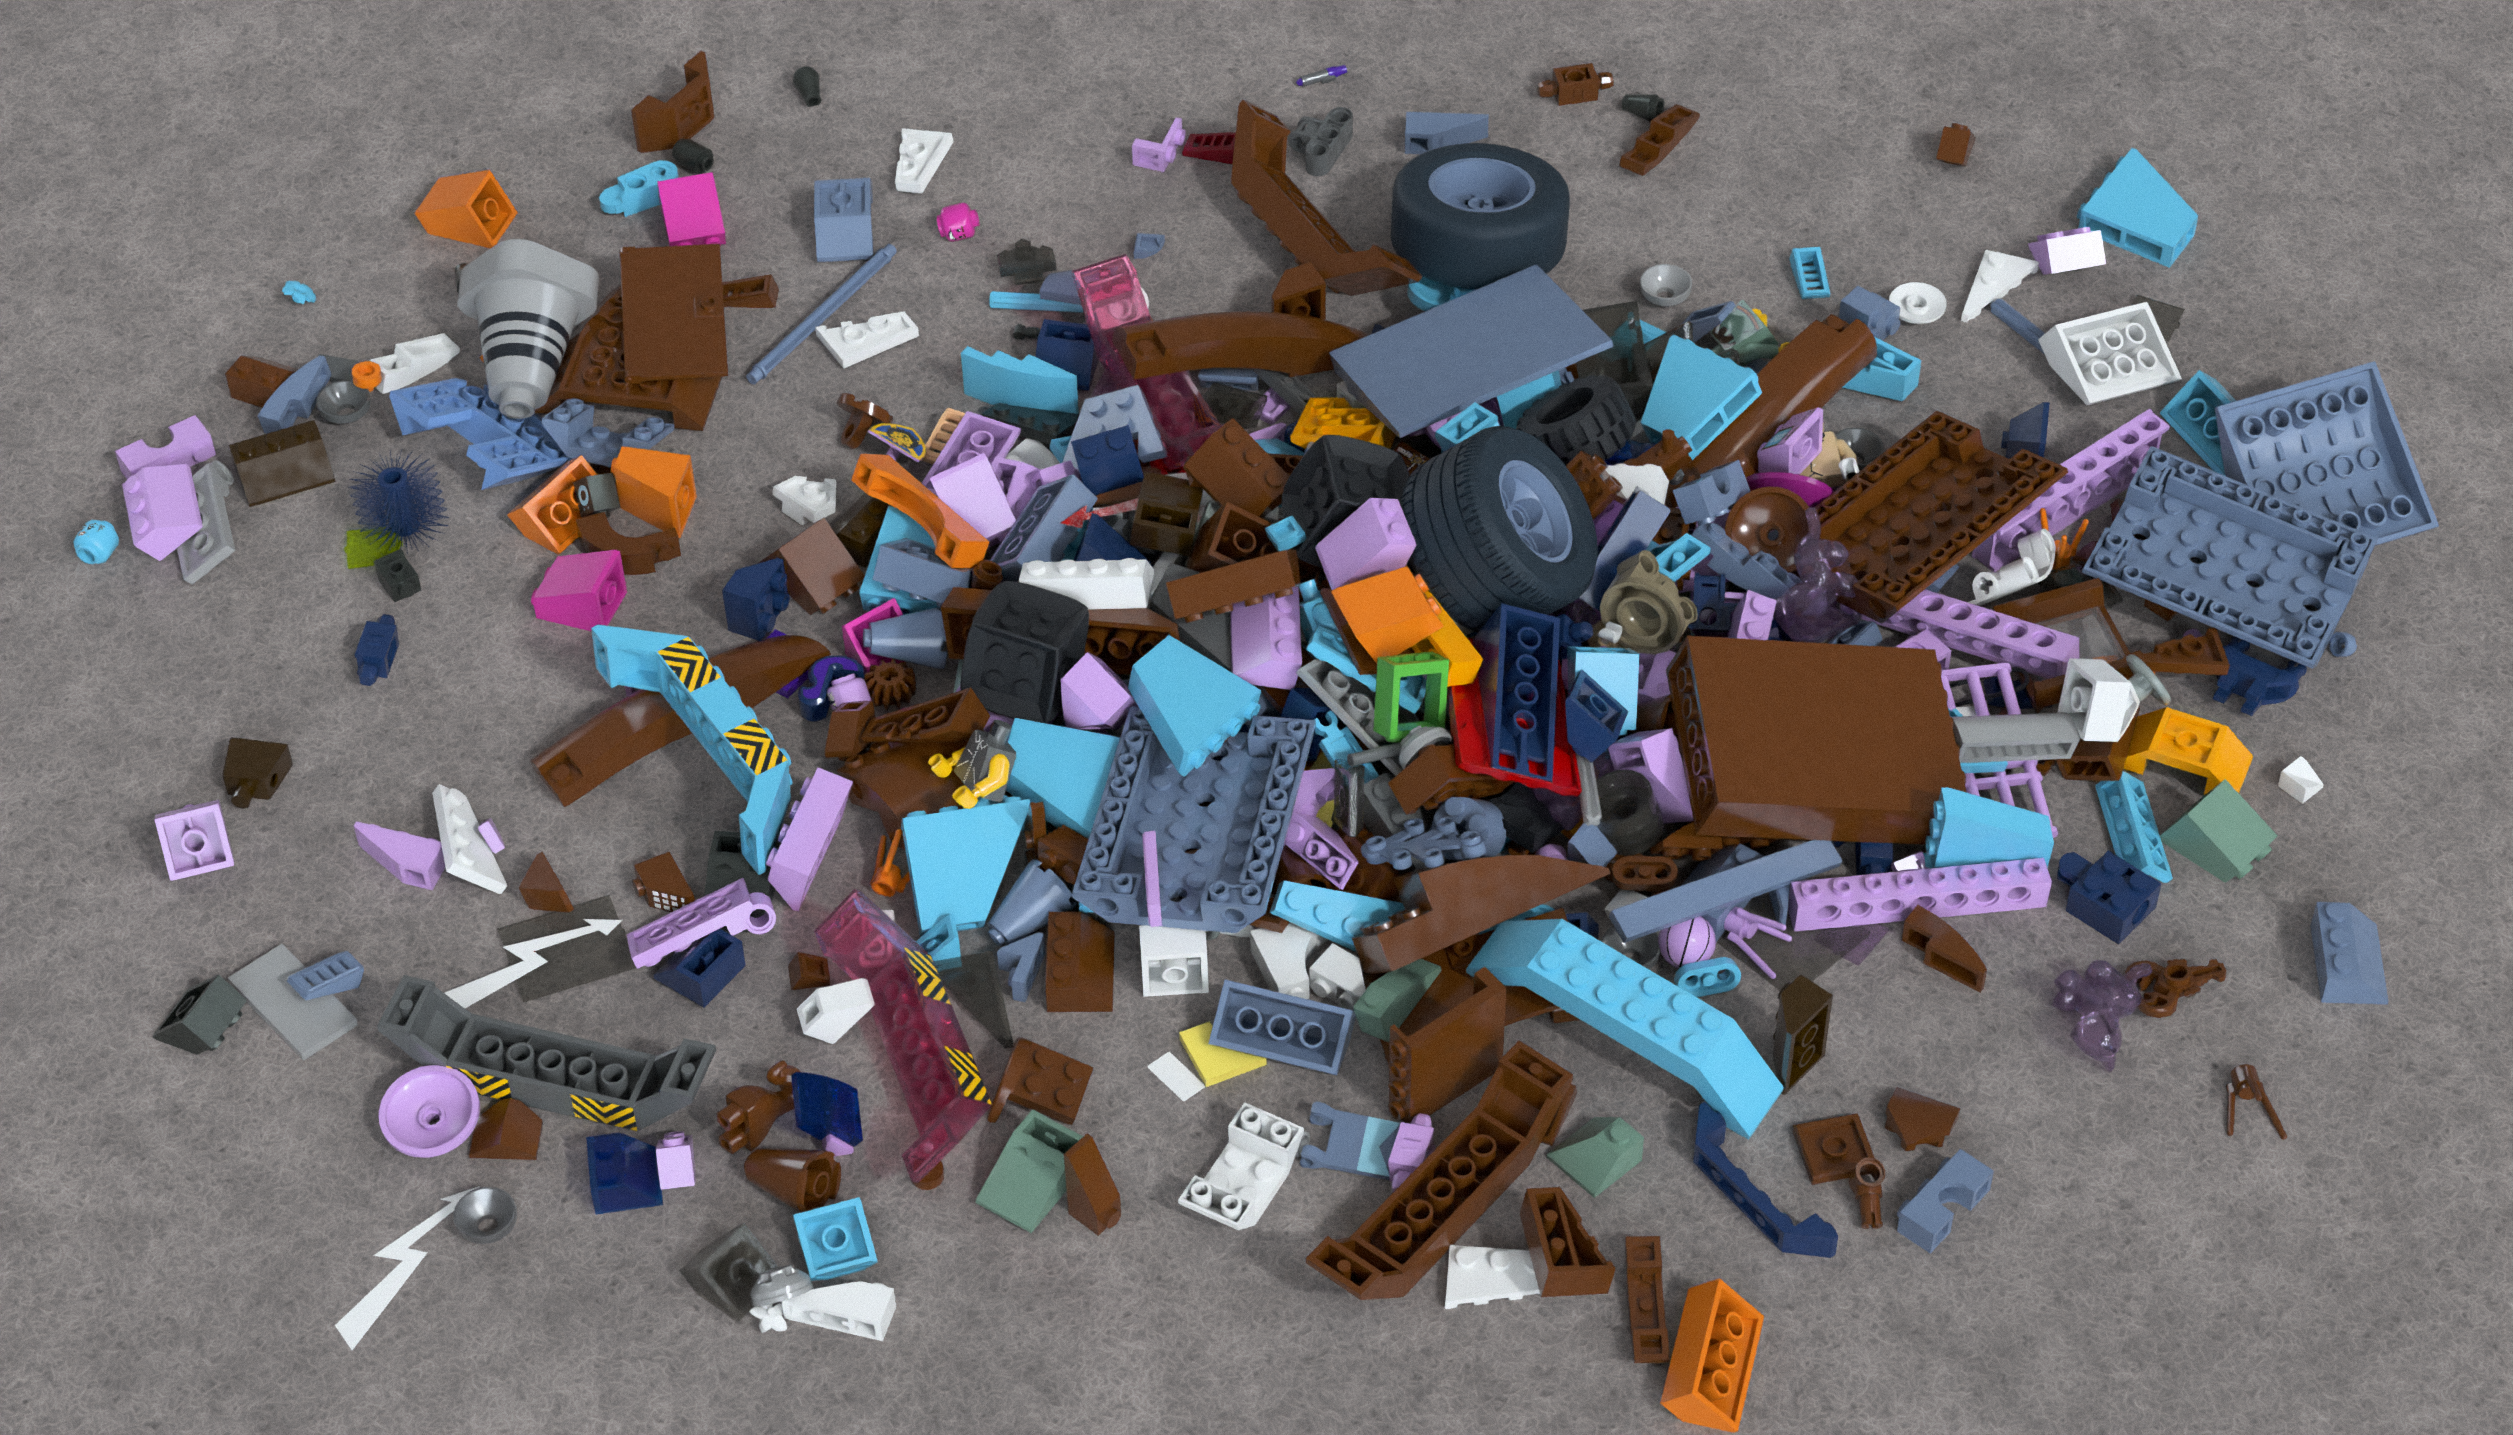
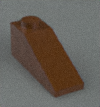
M1087 1133L1064 1154L1068 1214L1099 1236L1106 1228L1110 1229L1118 1223L1121 1217L1120 1194L1095 1141Z

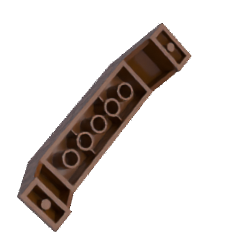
M1243 99L1238 106L1231 184L1238 191L1236 194L1238 198L1244 203L1251 205V212L1257 218L1266 222L1265 228L1272 235L1281 239L1279 244L1286 251L1295 255L1294 261L1298 265L1311 262L1326 282V286L1337 294L1341 291L1354 296L1419 282L1423 276L1407 259L1374 244L1369 250L1355 252L1285 173L1287 136L1291 131L1278 116Z
M1519 1040L1498 1061V1068L1480 1102L1459 1126L1350 1237L1332 1239L1327 1236L1306 1257V1264L1360 1300L1404 1297L1450 1249V1245H1454L1530 1165L1573 1080V1074Z

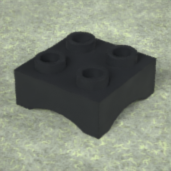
M1516 782L1504 795L1489 800L1503 815L1504 819H1502L1504 829H1506V837L1532 853L1573 823L1575 803L1568 799L1553 796L1543 788H1530L1520 782Z

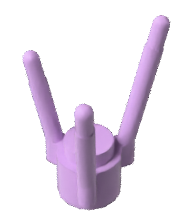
M1739 907L1733 908L1727 915L1724 923V929L1730 932L1727 939L1737 944L1771 979H1775L1776 974L1742 939L1745 937L1748 939L1752 938L1758 929L1790 942L1792 937L1779 931L1786 930V925L1749 913Z

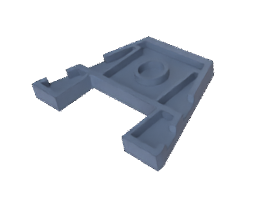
M1139 385L1084 400L1062 463L1071 460L1074 468L1078 469L1071 441L1129 425L1133 440L1138 439V457L1143 463L1167 457L1166 448L1160 439L1161 435L1155 426L1152 412Z

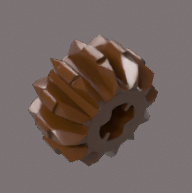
M894 658L889 663H885L881 659L879 666L871 665L869 672L865 674L864 678L875 707L883 704L886 710L891 705H895L900 709L901 702L910 703L917 689L913 669L908 668L905 661L897 664Z

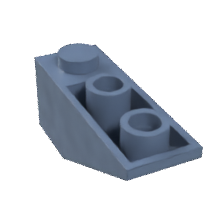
M1406 112L1405 154H1423L1436 148L1471 143L1487 138L1489 114Z

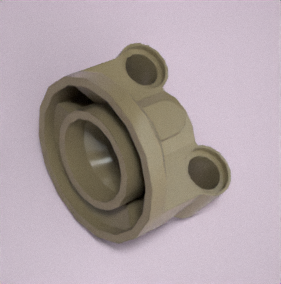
M1642 550L1618 564L1617 575L1604 593L1600 604L1601 620L1606 627L1608 621L1622 626L1623 630L1618 642L1626 648L1644 654L1655 655L1669 651L1678 643L1687 626L1695 622L1698 617L1693 601L1687 597L1679 596L1675 583L1669 577L1659 573L1657 559L1647 550Z

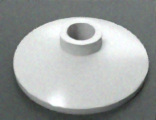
M1920 282L1902 284L1895 288L1889 297L1890 302L1900 307L1899 318L1915 324L1936 321L1944 314L1947 305L1946 298L1939 289Z

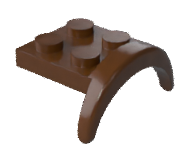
M1018 1037L1014 1042L987 1115V1121L995 1123L998 1120L1008 1099L1067 1125H1072L1094 1067L1023 1037Z

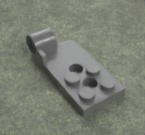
M218 460L206 464L192 476L203 527L177 548L183 579L192 585L235 551L223 497H227L230 494L229 486L234 483V478L230 470Z

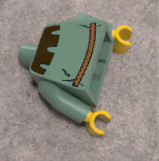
M1743 299L1733 308L1732 312L1722 323L1711 330L1712 336L1718 342V345L1711 350L1724 359L1730 357L1735 364L1741 367L1759 358L1773 359L1790 343L1784 342L1779 348V343L1767 328V315L1762 314L1757 308L1751 309Z

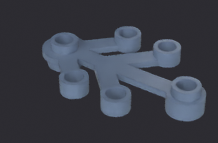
M1446 816L1435 821L1436 828L1426 833L1423 820L1414 818L1407 820L1404 823L1405 830L1386 839L1382 836L1369 838L1362 845L1361 853L1370 864L1389 862L1397 870L1409 868L1412 865L1411 856L1422 861L1426 867L1435 868L1444 863L1442 850L1460 849V854L1463 858L1472 859L1486 853L1484 837L1476 830L1462 833L1461 838L1436 840L1443 836L1451 835L1456 831L1453 817Z

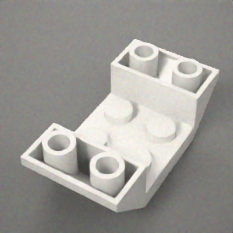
M1244 1102L1228 1126V1144L1204 1179L1196 1175L1193 1177L1178 1199V1204L1236 1230L1255 1226L1289 1175L1304 1133V1128Z

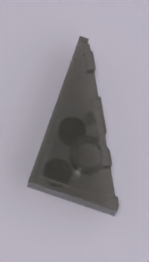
M993 951L933 961L942 984L1005 1049L1012 1048L1013 1039Z

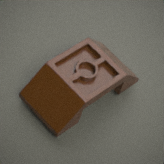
M700 51L684 65L686 86L666 103L648 95L631 110L638 152L646 153L673 149L678 140L691 139L715 118L705 52Z

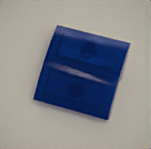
M795 1072L791 1075L797 1128L819 1140L831 1134L852 1147L863 1141L858 1090L855 1087L842 1081L813 1073Z

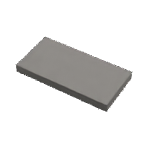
M281 943L228 977V981L247 1000L246 1002L304 1061L356 1027L358 1023L356 1017L333 994L305 1001L287 980L288 976L306 967Z

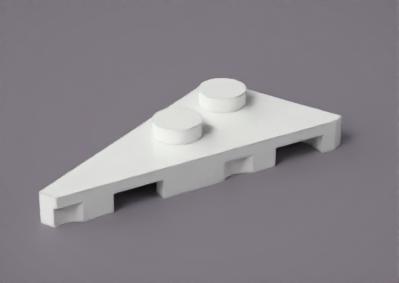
M1985 250L1965 304L1961 321L1967 322L1970 319H1974L1981 314V309L1987 304L2004 297L2010 289L2020 285L2022 279L2028 274H2035L2038 270L2039 262Z

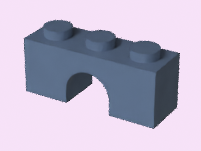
M1739 460L1713 467L1701 474L1700 479L1687 482L1673 490L1685 525L1697 521L1698 526L1716 520L1715 517L1728 513L1729 509H1732L1741 497L1751 492Z
M1961 1149L1952 1158H1945L1940 1164L1937 1174L1932 1179H1925L1920 1185L1917 1195L1911 1201L1909 1199L1905 1200L1897 1212V1217H1899L1897 1232L1931 1254L1951 1232L1954 1213L1942 1204L1955 1202L1971 1211L1990 1191L1994 1170Z

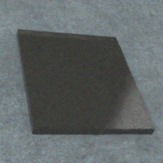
M610 895L574 905V910L569 913L554 911L498 928V933L504 947L590 926L583 919H619ZM619 923L607 936L598 930L534 951L548 962L515 980L523 1003L635 969L636 966L631 958L629 945L625 937V929ZM504 948L509 961L508 967L524 961Z

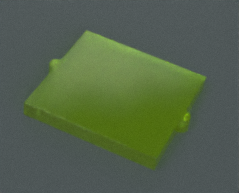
M361 529L347 531V546L344 547V551L347 553L348 569L375 566V560L393 553L403 546V542L401 545L400 535L399 542L397 535L394 545L393 541L397 534L395 532L389 539L387 538L391 531L376 540L383 531L367 538L365 537L374 529L363 530V532H360Z

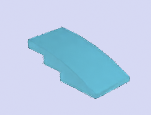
M969 346L961 352L964 394L991 405L1005 403L1012 406L1079 414L1076 375L1030 354L1021 361L999 350L992 357Z

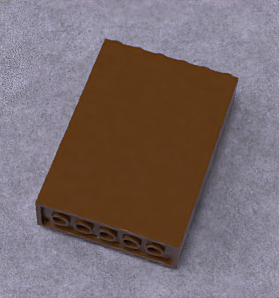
M1687 636L1666 668L1696 835L1926 845V836H1930V819L1935 818L1934 801H1939L1941 788L1948 787L1967 793L1965 787L1966 775L1961 769L1959 760L1960 748L1955 742L1953 733L1954 721L1949 715L1947 706L1948 694L1943 688L1941 679L1942 667L1937 660L1935 649Z

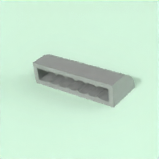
M2064 712L1952 717L1954 721L1953 733L1955 742L1960 748V763L2070 759L2080 740L2073 719Z

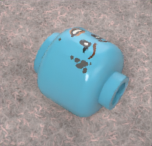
M90 520L84 524L73 543L76 554L82 561L88 564H101L106 562L119 544V537L115 528L109 522Z

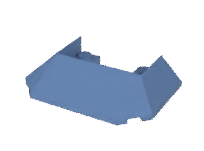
M453 378L390 391L389 397L402 435L441 428L447 425L473 443L468 446L466 456L475 461L479 467L486 469L481 490L538 476L560 468L566 462L573 459L564 454L542 425V418L534 413L531 417L524 419H515L503 415L499 411V405L490 399L488 387L485 384L482 389L476 386H466L467 380Z

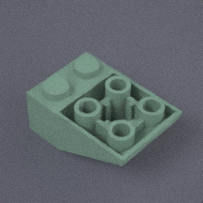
M1032 1109L1012 1133L975 1200L976 1203L1032 1233L1066 1192L1064 1154L1083 1136Z

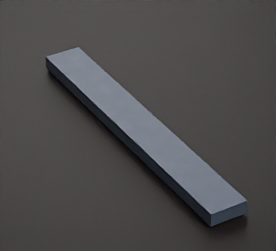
M1811 840L1614 909L1608 916L1623 943L1790 885L1791 882L1801 881L1838 868L1843 861L1831 841Z

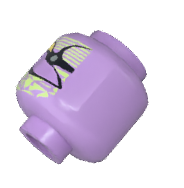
M855 674L831 681L832 687L827 690L832 710H835L842 703L871 700L865 680L856 678Z

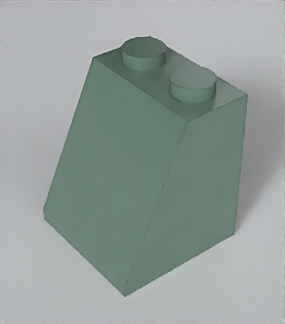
M2224 779L2185 811L2160 835L2162 843L2226 883L2234 876L2240 880L2251 871L2253 866L2250 862L2254 858L2258 862L2272 850L2269 844L2278 835L2231 784Z

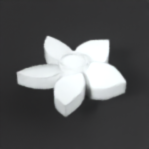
M772 1304L754 1307L749 1311L760 1319L759 1328L762 1333L767 1332L771 1328L775 1331L787 1330L786 1321L782 1317V1304H777L774 1307Z

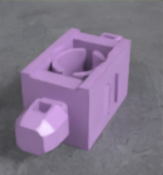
M1417 1114L1411 1124L1404 1122L1400 1124L1388 1161L1390 1182H1392L1393 1192L1435 1150V1145H1433L1434 1128H1431V1118L1426 1114Z

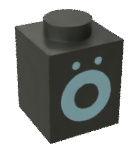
M613 473L586 476L573 483L581 517L605 512L606 517L609 518L611 517L610 512L620 508Z

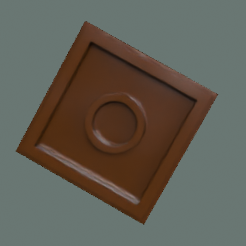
M1858 1113L1793 1125L1792 1132L1812 1185L1849 1178L1860 1160L1868 1157L1875 1158ZM1860 1172V1176L1869 1174L1867 1172Z

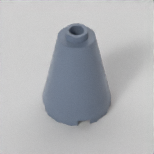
M937 607L870 622L869 629H863V647H869V653L936 669H944L947 651L941 650H944L946 636L941 608Z
M1033 859L1026 865L988 922L990 930L987 933L998 946L1014 943L1048 925L1049 912H1070L1077 905L1076 901H1069L1072 893L1051 869L1043 872L1038 868L1042 863L1039 860Z

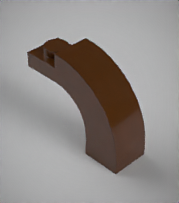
M605 512L576 519L578 536L584 552L620 551L625 575H642L656 572L654 563L669 561L672 558L681 556L679 538L675 528L643 537H626L618 534L611 528Z

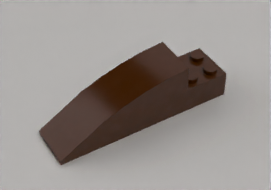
M953 587L941 606L949 659L963 660L966 641L974 616L992 590ZM1148 608L1088 609L1089 625L1084 655L1088 652L1102 659L1116 674L1131 675L1132 666L1168 635L1180 641L1178 625Z
M1541 855L1485 857L1446 863L1435 868H1421L1393 877L1405 909L1389 915V920L1382 923L1377 921L1360 928L1362 934L1353 937L1352 941L1365 974L1392 972L1611 873L1608 867Z

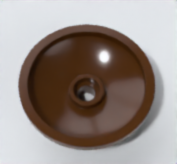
M1762 487L1745 494L1732 507L1725 525L1726 535L1734 542L1745 546L1751 556L1760 551L1771 554L1788 573L1796 571L1808 560L1817 538L1815 517L1808 504L1796 493L1781 487ZM1771 530L1778 531L1779 535L1776 540H1769L1768 534Z

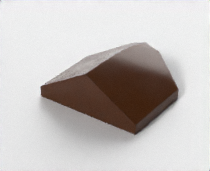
M511 1098L500 1100L479 1116L473 1132L469 1157L537 1160L543 1120L520 1100Z

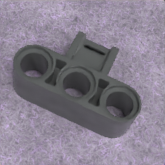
M1336 107L1328 113L1323 121L1307 116L1302 117L1298 121V128L1289 134L1288 144L1295 151L1305 154L1306 171L1310 175L1323 176L1327 174L1352 139L1353 113L1350 109Z

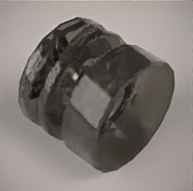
M1616 770L1606 773L1596 780L1602 814L1601 823L1597 827L1616 849V854L1632 856L1645 852L1655 845L1663 833L1664 820L1651 784L1644 775L1633 770Z

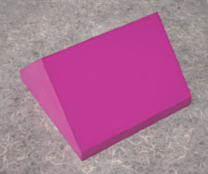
M895 598L842 625L845 654L856 659L863 666L864 674L869 672L871 665L879 666L881 659L885 663H889L893 659L869 653V647H863V629H869L870 622L903 615ZM895 659V661L897 662V664H898V663H901V662H904V661Z

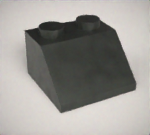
M218 974L188 988L152 1037L196 1055L207 1050L214 1051L223 1042L225 1037L222 1034L226 1028L233 1026L243 1013L240 1009L247 1000Z

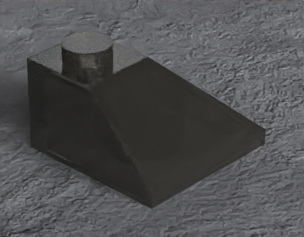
M745 1223L703 1247L679 1271L701 1298L736 1322H739L754 1307L751 1303L750 1293L759 1278V1274L778 1266Z

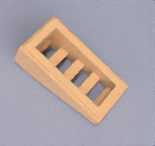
M951 408L945 410L925 445L926 453L921 461L934 464L940 454L934 452V450H943L946 445L945 443L948 442L952 435L950 433L955 431L965 413Z

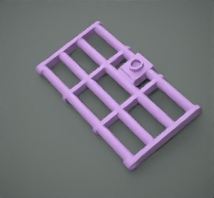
M2010 663L1942 670L1941 679L1943 688L1948 694V708L1951 711L1956 708L1949 682L1967 679L1976 715H1990L1980 678L1997 676L2008 715L2021 714L2010 676L2012 671ZM2038 760L2007 761L2006 769L2023 767L2024 773L2006 775L2005 771L1992 772L1993 777L1975 779L1974 773L1965 774L1967 793L1980 796L1978 790L1997 788L2000 802L2015 806L2010 786L2028 784L2035 812L2049 816L2053 838L2058 836L2057 828L2052 825L2041 786L2043 778L2041 772L2037 771L2036 768Z

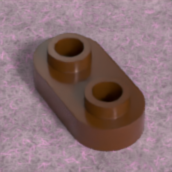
M1626 856L1615 862L1612 877L1615 885L1622 890L1664 891L1675 885L1677 881V866L1673 860L1663 856ZM1631 874L1634 877L1632 879H1627L1623 876ZM1662 874L1666 878L1658 879L1656 876Z

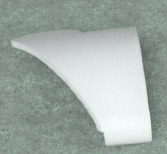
M2042 529L2018 540V549L2021 559L2002 566L2000 572H1981L1976 575L1972 584L1976 599L1967 603L1982 606L2044 580L2050 574L2055 560L2056 546L2050 532L2047 529Z

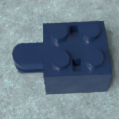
M2109 850L2094 864L2075 852L2066 853L2059 860L2057 879L2070 887L2066 912L2118 945L2157 907L2161 883Z

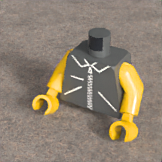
M994 720L989 732L978 729L973 731L966 747L951 753L952 757L946 760L942 754L938 753L928 760L929 765L932 767L931 770L941 778L947 777L951 773L952 767L956 765L954 772L963 782L964 786L955 790L952 797L963 808H973L978 801V797L1002 802L1016 759V751L1007 742L1012 728L1010 724L1001 720Z

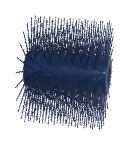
M420 456L405 469H402L405 462L402 463L401 468L397 467L399 459L397 462L396 457L395 467L394 465L392 467L393 459H391V468L389 464L388 468L385 465V470L380 465H376L382 472H376L374 469L372 471L379 476L360 473L372 479H349L362 482L361 480L377 481L362 482L365 483L362 485H370L362 487L370 488L351 486V489L367 492L365 496L353 493L354 498H358L355 502L357 504L356 507H360L358 510L359 516H363L360 519L361 525H366L361 529L360 533L363 530L364 532L370 530L372 532L369 535L374 537L372 535L376 534V531L383 529L384 531L379 533L381 535L376 539L377 541L381 540L382 536H388L387 539L389 540L396 535L394 541L396 542L398 537L399 545L400 542L402 545V537H404L407 548L406 536H408L410 542L409 536L411 537L413 534L417 539L419 538L415 534L416 531L424 536L426 535L418 529L438 532L426 526H448L433 522L434 520H427L434 519L427 517L441 519L446 517L430 511L438 509L443 512L444 507L439 506L442 504L440 500L442 498L437 497L439 495L437 490L439 489L435 488L439 485L440 481L431 480L429 477H426L428 478L426 480H420L433 467H427V472L425 471L417 475L415 473L423 465L421 463L417 465L418 467L414 469V472L411 471L407 474L412 464ZM420 523L438 524V525H422V524H420Z

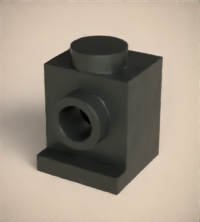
M402 549L374 561L378 580L394 603L421 591L419 576L406 559Z

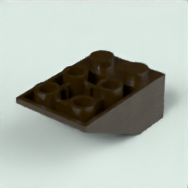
M1145 471L1134 516L1130 545L1190 557L1203 488L1190 487L1187 479Z

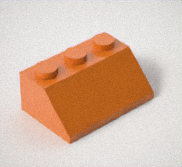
M580 455L562 465L507 515L526 538L559 555L579 537L576 519L583 518L580 515L573 483L586 476L597 475V473L585 458Z

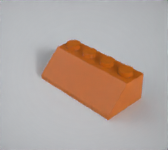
M1720 1278L1688 1289L1660 1404L1683 1422L1735 1433L1739 1429L1764 1315Z

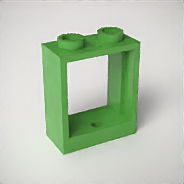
M1432 651L1378 657L1373 731L1384 736L1388 742L1398 743L1412 729L1420 725L1421 727L1435 726L1445 729L1449 659ZM1427 674L1424 721L1398 724L1400 678Z

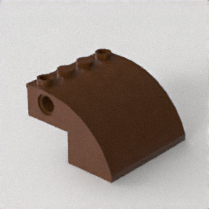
M969 740L957 743L875 742L870 746V751L863 755H855L848 758L844 762L845 766L836 771L839 776L853 781L849 794L852 804L879 813L892 843L896 830H902V818H906L907 814L911 812L926 811V814L939 813V809L948 806H957L958 810L966 809L959 805L952 797L955 790L964 786L963 782L954 772L956 765L952 767V771L947 777L941 778L931 770L932 767L929 765L928 760L938 753L942 754L947 760L952 757L951 753L966 747ZM1005 791V796L1014 797L1008 791ZM901 835L898 847L905 849L903 835Z

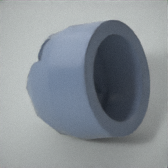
M2336 632L2332 635L2329 643L2331 653L2337 657L2351 656L2357 649L2356 638L2346 632Z

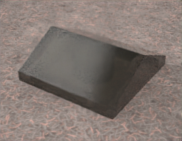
M1214 382L1202 397L1219 423L1226 424L1234 418L1243 429L1257 427L1267 402V395ZM1197 404L1192 411V416L1201 418L1198 414Z
M1335 759L1334 822L1349 837H1356L1362 831L1364 824L1365 766L1357 765L1351 767L1348 761Z

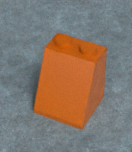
M485 170L439 178L414 214L428 234L492 248L498 243L518 212L492 172Z
M622 446L618 457L613 458L611 464V473L615 476L620 508L662 531L675 528L678 538H681L697 497L691 455Z
M1408 566L1341 586L1331 591L1354 635L1376 664L1378 657L1398 655L1443 627L1438 617L1442 613L1441 608L1433 596L1428 598L1425 594L1426 591L1430 590L1420 573L1414 576Z

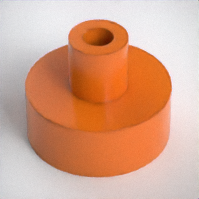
M360 362L352 368L353 383L359 388L368 389L371 392L382 381L381 368L375 362Z

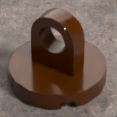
M845 392L840 394L836 402L839 407L851 414L841 435V443L851 449H856L864 440L871 424H891L893 416L885 409L868 400L856 402L854 401L855 396L853 394Z

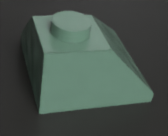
M1594 1117L1546 1155V1158L1595 1198L1642 1161L1644 1137L1620 1117Z

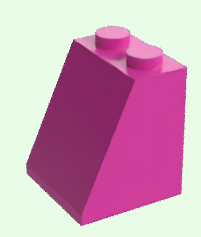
M713 172L657 181L659 203L669 246L720 244L721 246V244H726L725 230Z
M609 550L557 556L552 566L546 569L544 579L539 588H536L532 593L531 604L534 606L536 618L587 631H592L591 628L596 625L608 626L627 593L620 551Z

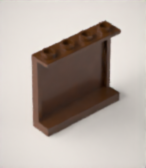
M1486 967L1474 973L1473 996L1409 1037L1394 1024L1390 1026L1388 1109L1397 1121L1402 1120L1404 1123L1411 1124L1413 1118L1419 1113L1428 1116L1432 1115L1492 1076L1497 1070L1498 1061L1503 1057L1506 987Z

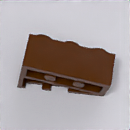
M1561 1187L1527 1188L1519 1214L1541 1298L1608 1294L1616 1268L1611 1261H1606L1598 1249L1599 1243L1595 1237H1590L1581 1224L1582 1218Z

